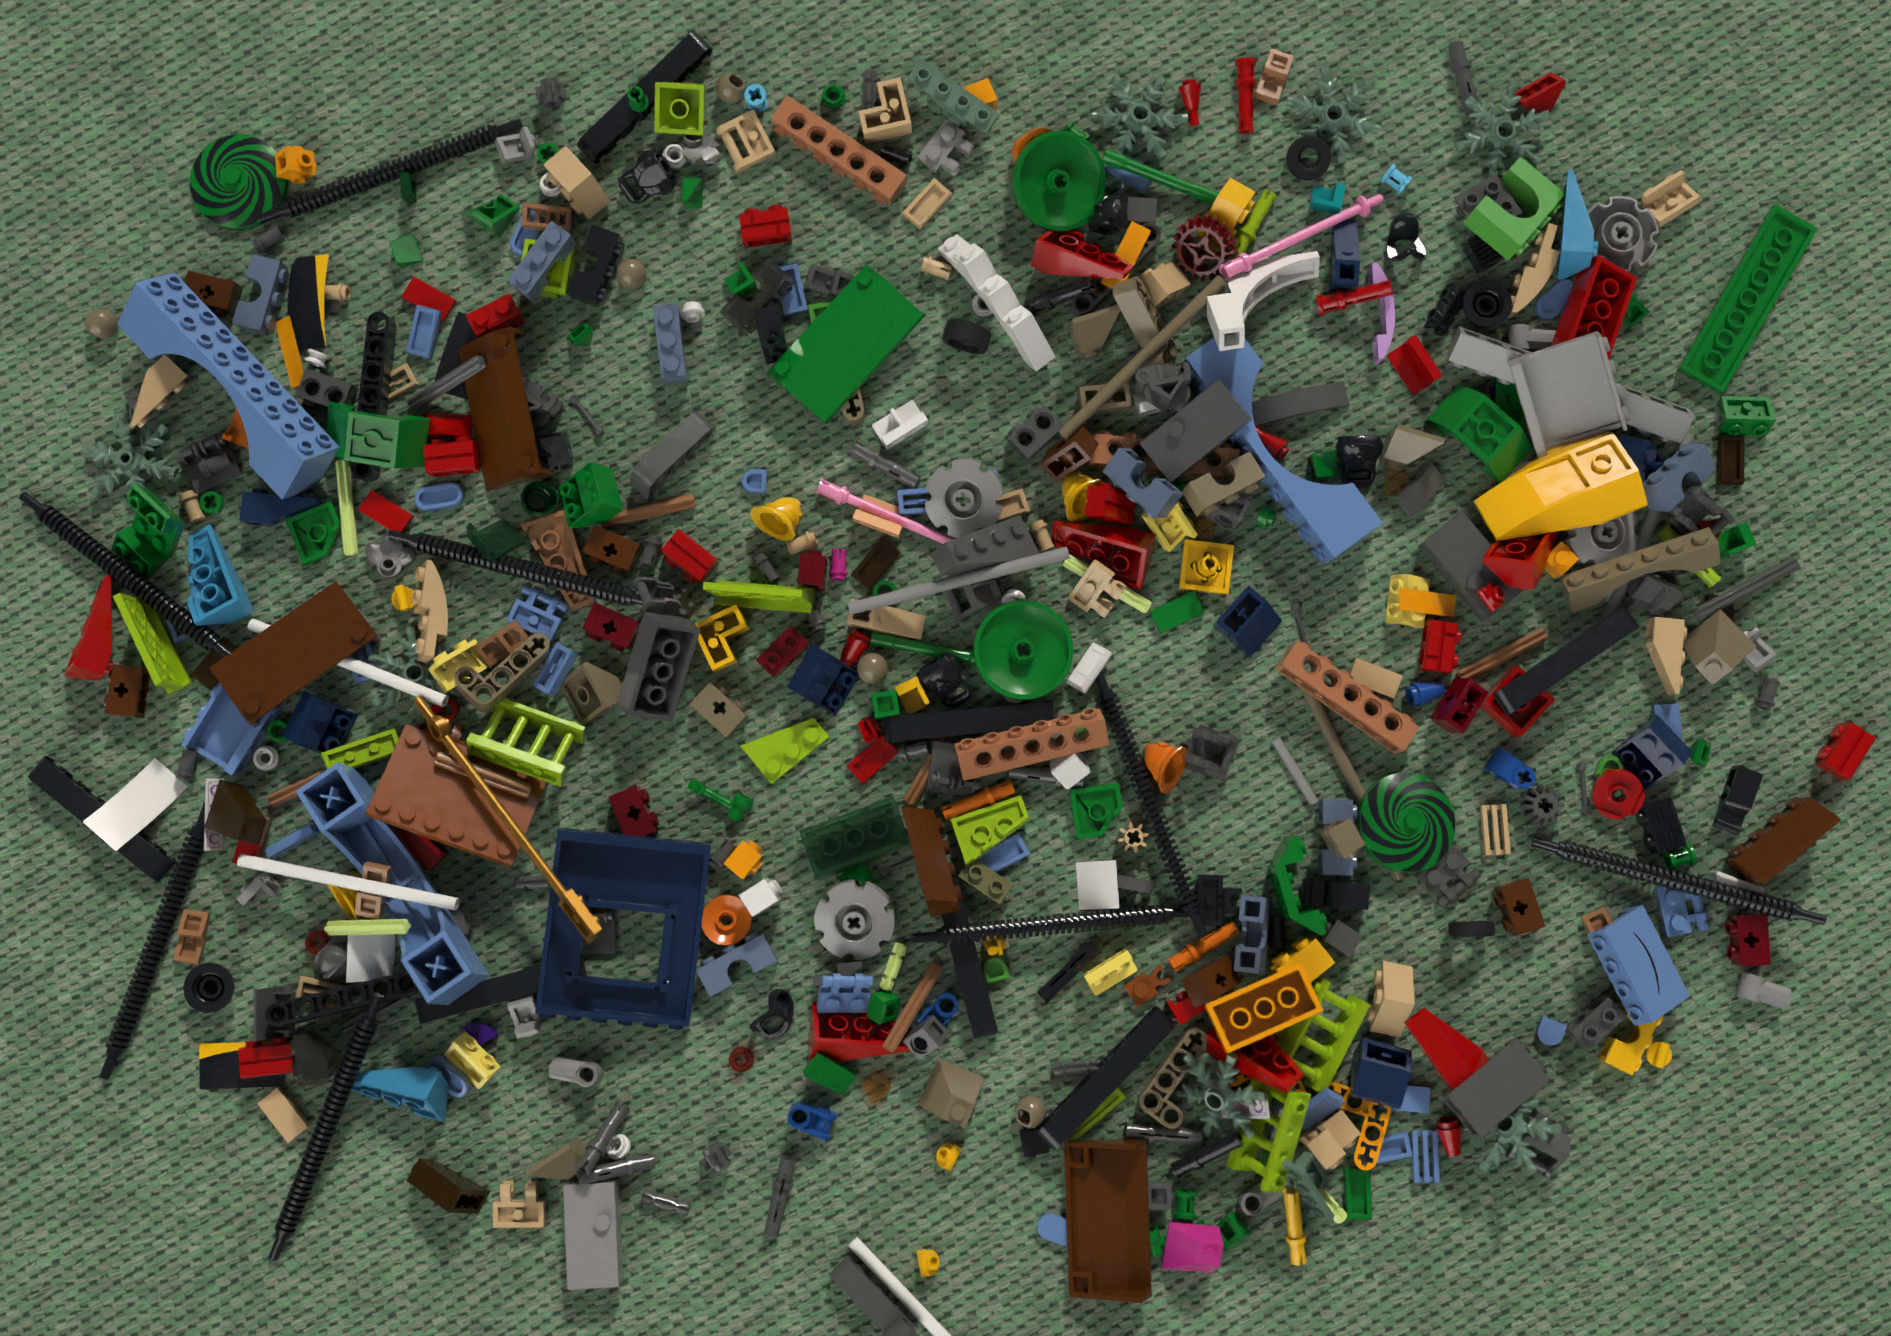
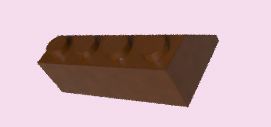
M1795 797L1785 805L1787 807L1785 811L1781 814L1779 812L1768 818L1767 826L1762 830L1758 828L1748 835L1750 839L1748 842L1732 848L1729 851L1731 856L1725 861L1741 880L1752 884L1765 885L1838 824L1841 819L1811 797Z
M902 808L924 898L931 918L960 910L958 901L963 900L959 885L954 886L952 878L957 876L953 862L948 863L946 855L951 853L947 839L943 841L941 839L940 833L944 832L941 817L936 818L932 809Z

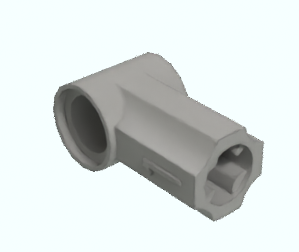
M1526 324L1510 325L1508 328V344L1529 352H1536L1551 347L1556 330L1531 329V326Z
M1741 973L1735 994L1736 997L1745 998L1755 1003L1761 1002L1786 1010L1787 1006L1790 1005L1792 1000L1791 989L1767 982L1765 978L1753 974Z
M556 1055L553 1056L549 1068V1078L577 1083L582 1087H589L597 1083L603 1075L601 1065L595 1061L586 1062ZM585 1068L593 1071V1080L585 1077Z
M1260 1181L1249 1190L1241 1192L1238 1196L1237 1204L1244 1213L1256 1216L1263 1211V1208L1282 1196L1283 1193L1263 1192L1260 1190L1262 1183ZM1250 1196H1254L1256 1199L1255 1207L1246 1209L1245 1200Z

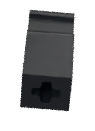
M1740 765L1731 767L1719 800L1720 807L1713 821V827L1734 835L1740 834L1745 815L1752 808L1764 774Z
M1302 879L1301 904L1369 910L1370 885Z

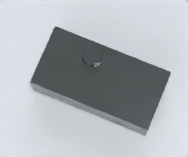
M1218 379L1139 444L1169 482L1175 483L1253 419L1226 385Z
M1461 511L1418 545V547L1482 622L1492 617L1520 594L1523 589L1509 587L1483 563V557L1491 544L1464 512ZM1490 583L1499 586L1505 594L1504 604L1493 612H1490L1476 593L1479 588Z
M644 611L617 705L627 716L673 722L700 633V628L690 619Z

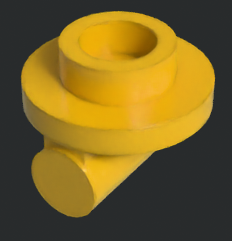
M404 585L395 586V591L392 594L393 606L400 611H409L414 608L415 604L411 602L414 590L404 587Z
M1001 935L1000 940H995L994 937L993 941H989L987 936V941L982 942L989 955H995L996 953L998 956L1003 955V949H1006L1005 940H1002Z
M1658 1041L1651 1043L1645 1053L1647 1061L1655 1067L1664 1069V1066L1668 1065L1672 1059L1670 1044Z
M951 1143L942 1144L936 1155L939 1167L951 1172L962 1148Z
M917 1250L916 1255L921 1277L935 1275L940 1264L938 1254L934 1250Z

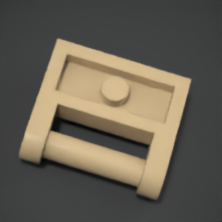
M754 109L718 126L715 130L718 137L723 139L735 163L733 167L736 173H741L749 169V167L776 155ZM737 130L749 154L748 157L742 158L730 134L732 131Z

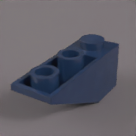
M1345 220L1332 226L1329 291L1336 292L1338 289L1344 291L1353 290L1359 285L1360 251L1358 221Z
M252 489V492H243L239 521L248 525L272 527L285 522V519L319 506L324 502L318 500L314 494L301 493V497L291 496L282 500L277 494H268L267 490Z

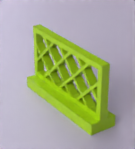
M717 580V583L704 582L703 590L715 596L714 605L731 607L737 604L739 608L812 614L815 595L814 588Z
M122 593L114 595L113 598L154 685L164 687L167 694H172L192 684L193 682L161 615L139 598Z

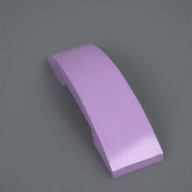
M1371 263L1367 269L1368 285L1387 281V277L1378 263ZM1393 295L1379 298L1381 334L1376 335L1372 340L1374 364H1379L1383 360L1392 341L1395 327Z

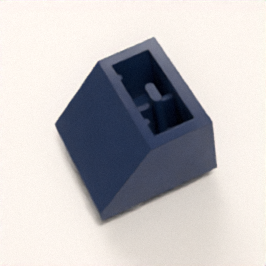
M1625 435L1621 436L1619 442L1638 468L1643 483L1665 461L1648 440Z
M1248 585L1212 626L1250 658L1282 620L1271 605Z
M811 645L788 683L787 688L836 716L859 675L857 671L828 652Z
M303 691L282 736L296 745L321 754L344 745L358 714L319 696Z
M1658 714L1638 727L1612 751L1613 755L1622 761L1626 769L1639 779L1645 789H1648L1683 766L1692 752Z
M1362 1038L1353 1052L1350 1096L1400 1109L1411 1074L1412 1051Z

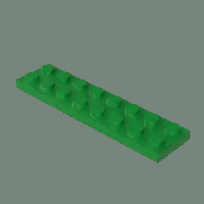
M1776 204L1770 208L1679 365L1678 371L1719 395L1725 391L1816 233L1817 227Z

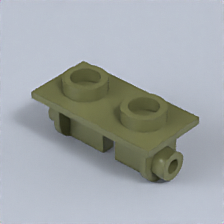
M978 860L968 867L965 865L958 876L999 905L1013 885Z

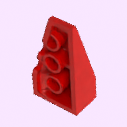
M1075 230L1047 231L1036 240L1031 263L1032 267L1039 269L1044 274L1124 279L1134 268L1133 265L1114 253L1102 252L1100 250L1101 245L1096 242L1091 245L1084 241L1085 236Z
M1054 521L1051 541L1058 548L1067 547L1069 555L1076 558L1083 556L1091 562L1096 559L1115 573L1112 577L1113 580L1141 590L1153 555L1156 534L1130 527Z
M1558 531L1532 535L1528 538L1520 537L1501 542L1496 541L1491 544L1485 553L1483 563L1509 587L1534 590L1542 577Z
M105 575L100 582L89 610L91 615L87 617L81 629L83 637L75 645L64 673L66 677L99 681L104 674L108 675L112 668L113 661L109 660L112 654L111 576Z
M812 1001L808 1039L809 1061L813 1059L817 1052L838 1062L910 1051L903 1040L911 1032L912 1027L908 1028L897 1049L892 1053L883 1048V1043L896 1022L890 1021L879 1025L867 1018V1013H858V1016L851 1013H818L817 1002Z
M1422 1008L1404 1022L1448 1090L1458 1087L1489 1061L1481 1047L1453 1029L1426 1008Z
M1213 1027L1206 1033V1052L1216 1060H1221L1225 1063L1228 1053H1225ZM1273 1034L1232 1051L1238 1056L1233 1068L1238 1069L1242 1074L1288 1093L1304 1077V1074L1288 1053L1283 1052L1279 1047L1277 1039Z

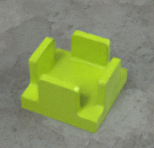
M525 238L521 261L536 240ZM573 248L563 263L557 261L550 268L546 277L548 284L539 296L558 299L559 295L567 296L566 291L574 270H576V264L573 261L575 248Z

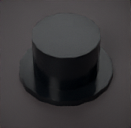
M1486 279L1477 281L1468 288L1463 297L1462 306L1464 314L1471 323L1478 327L1492 328L1499 326L1508 318L1511 313L1512 299L1504 285L1497 281Z
M212 962L200 964L193 968L185 978L183 986L184 997L189 1006L198 1012H218L226 1007L233 998L235 990L234 979L229 970L221 964Z

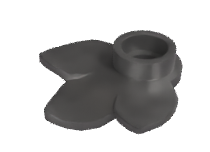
M683 134V137L680 139V145L683 148L682 155L687 161L698 163L702 160L709 164L721 161V154L716 149L723 145L724 142L721 139L711 136Z
M388 534L384 536L380 544L367 543L365 550L368 562L377 567V571L382 577L388 579L397 577L403 567L413 563L416 556L414 548L403 547V542L389 539ZM387 563H393L391 568H385Z

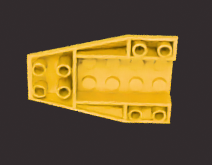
M1608 431L1547 450L1548 455L1540 458L1537 457L1474 500L1475 507L1496 541L1599 525L1646 507L1648 504L1638 468L1615 434Z

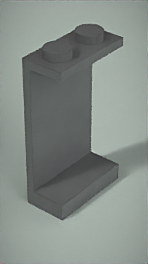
M1517 1038L1506 1042V1047L1458 1087L1447 1091L1441 1096L1474 1138H1482L1550 1081V1078L1546 1075V1068L1540 1062H1535L1529 1054L1530 1049L1524 1042L1518 1041Z

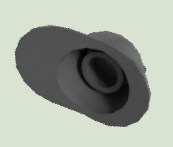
M335 935L315 956L314 968L320 978L329 982L346 979L348 935Z

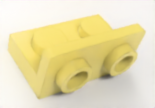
M1123 949L1082 975L1094 995L1097 996L1135 973L1137 967L1132 961L1133 958L1128 950Z

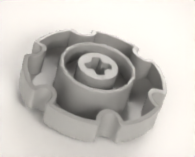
M1613 196L1605 202V205L1598 202L1587 211L1594 229L1593 241H1598L1597 256L1604 257L1627 272L1631 271V266L1638 270L1652 258L1658 244L1653 241V237L1659 233L1657 221L1648 208L1641 210L1637 207V200L1625 196Z
M968 458L955 459L952 461L951 469H946L944 466L939 467L927 483L925 490L932 497L925 502L926 512L937 528L941 525H945L948 528L947 535L958 538L975 532L978 528L994 525L1002 512L1003 506L997 502V498L1004 495L1001 481L992 469L987 472L982 471V463L978 460ZM963 493H966V497L971 499L966 504H962L963 501L958 499Z
M1633 511L1603 524L1567 530L1568 536L1563 541L1579 558L1575 563H1586V567L1635 552L1639 535L1635 534L1634 527L1638 525V520Z
M854 879L844 880L831 886L827 892L829 899L821 898L819 900L814 916L815 930H821L824 933L820 939L822 945L829 952L840 958H844L845 954L850 953L854 956V960L867 959L879 953L882 949L880 942L882 940L890 941L895 926V911L886 908V905L889 903L888 895L880 887L866 881L863 887L858 886ZM855 917H858V918H859V921L856 920V921H854V923L850 921L851 918H852V919H854Z

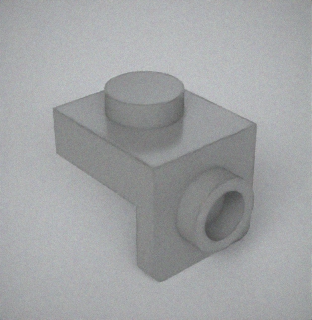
M526 126L521 128L519 134L497 137L495 145L503 164L531 158L536 148V141Z
M1757 627L1750 632L1748 630L1744 631L1745 635L1756 646L1743 661L1757 672L1776 659L1777 654L1759 637L1760 630Z
M259 876L253 881L247 882L241 888V895L236 900L243 906H251L264 891L271 897H279L283 892L278 889L280 885L275 879L270 876Z
M533 994L508 1000L507 1007L515 1024V1037H531L541 1031L542 1017L540 1013H535L536 1002Z

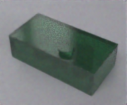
M894 796L799 830L814 876L818 881L911 848L910 839Z

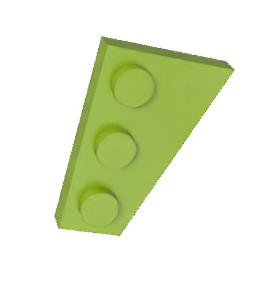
M814 718L741 745V747L768 781L773 784L826 741L829 736Z
M1021 795L950 819L967 867L1030 821Z

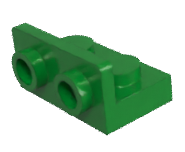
M1721 396L1718 401L1722 423L1718 428L1719 434L1766 436L1776 421L1770 397Z

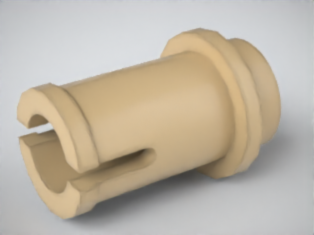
M931 256L929 258L924 257L920 271L925 272L924 275L928 273L948 280L952 265L932 260Z
M344 283L325 285L324 300H339L341 303L350 300L351 290L349 286H346Z
M193 490L179 495V503L183 504L190 523H196L206 518L197 500L199 496Z
M1043 519L1029 525L1031 528L1029 532L1033 533L1040 552L1054 547L1046 528L1048 524L1044 523Z
M809 531L803 536L794 538L792 541H786V546L791 556L810 548L814 550L819 545L815 533H809Z

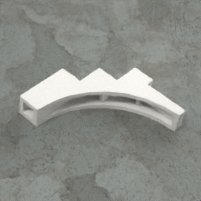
M957 234L954 237L948 238L938 248L940 254L966 279L1002 325L1026 364L1035 371H1038L1054 359L1055 355L1034 316L1020 305L1010 284L997 274L986 252L975 243L970 245Z
M1317 251L1274 258L1266 257L1254 263L1250 271L1236 274L1225 280V294L1207 296V319L1219 351L1244 348V322L1249 312L1266 296L1284 286L1319 277L1320 256Z

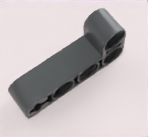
M698 411L693 412L636 464L631 472L630 485L648 501L651 500L656 490L662 489L664 479L714 432L715 427Z
M847 1255L830 1273L833 1281L883 1331V1336H915L917 1334L918 1326L914 1320L910 1321L905 1316L907 1313L896 1302L893 1303L888 1298L889 1295L878 1283L874 1284L869 1279L871 1276L851 1256Z

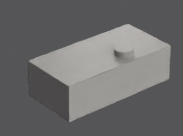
M619 1177L581 1186L578 1184V1180H569L563 1185L567 1290L619 1287L624 1281Z

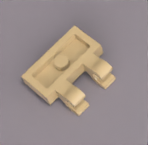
M1095 559L1067 599L1085 612L1092 608L1105 618L1114 604L1106 598L1099 597L1102 591L1105 590L1111 597L1118 600L1127 586L1120 581L1113 580L1112 577L1115 573Z
M529 1180L526 1183V1200H513L514 1181H503V1184H500V1200H494L493 1228L544 1227L546 1225V1199H538L539 1180Z

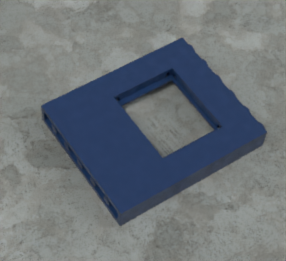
M558 827L553 872L567 891L573 889L576 895L578 894L583 898L584 902H588L585 903V907L665 914L657 982L578 975L583 936L559 906L560 898L553 888L550 887L535 1013H541L540 1016L543 1018H556V1015H564L566 1019L580 1021L582 1017L592 1018V1021L597 1023H607V1019L618 1020L617 1023L621 1025L643 1022L645 1027H658V1024H666L668 1028L682 1030L683 1026L689 1027L711 844Z

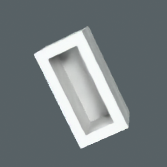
M766 878L740 894L739 897L753 917L782 900L780 894L783 893V890L776 880L771 881L770 878Z

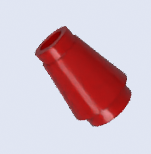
M853 629L852 633H848L839 660L852 667L870 646L869 641L871 637L857 629Z
M1455 1116L1439 1118L1436 1130L1446 1155L1451 1157L1460 1155L1461 1123L1458 1122V1118Z

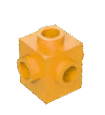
M286 146L275 153L276 175L278 178L291 180L295 184H303L316 175L317 164L313 151L304 150L301 146Z

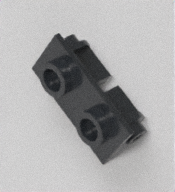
M1462 285L1448 286L1440 293L1439 302L1427 315L1428 320L1424 325L1425 328H1435L1434 333L1439 336L1448 332L1455 320L1449 312L1451 311L1454 315H1458L1462 308L1465 292L1461 290Z

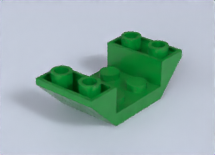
M1458 384L1426 419L1443 436L1449 432L1485 464L1481 470L1497 484L1505 480L1533 449L1519 424L1486 395L1461 384Z
M329 402L326 433L340 447L335 456L342 460L394 469L425 467L424 445L428 444L430 418L406 414L402 418L355 411V406Z
M135 483L131 485L126 500L130 507L136 511L133 524L116 533L112 549L148 580L175 553L185 522L150 489Z
M1298 835L1286 836L1268 866L1281 916L1313 934L1326 935L1325 928L1328 927L1324 913H1320L1319 909L1313 908L1298 911L1301 908V903L1297 893L1293 894L1291 884H1294L1293 875L1290 869L1286 870L1285 865L1305 860L1303 854H1306V847L1303 840H1299Z

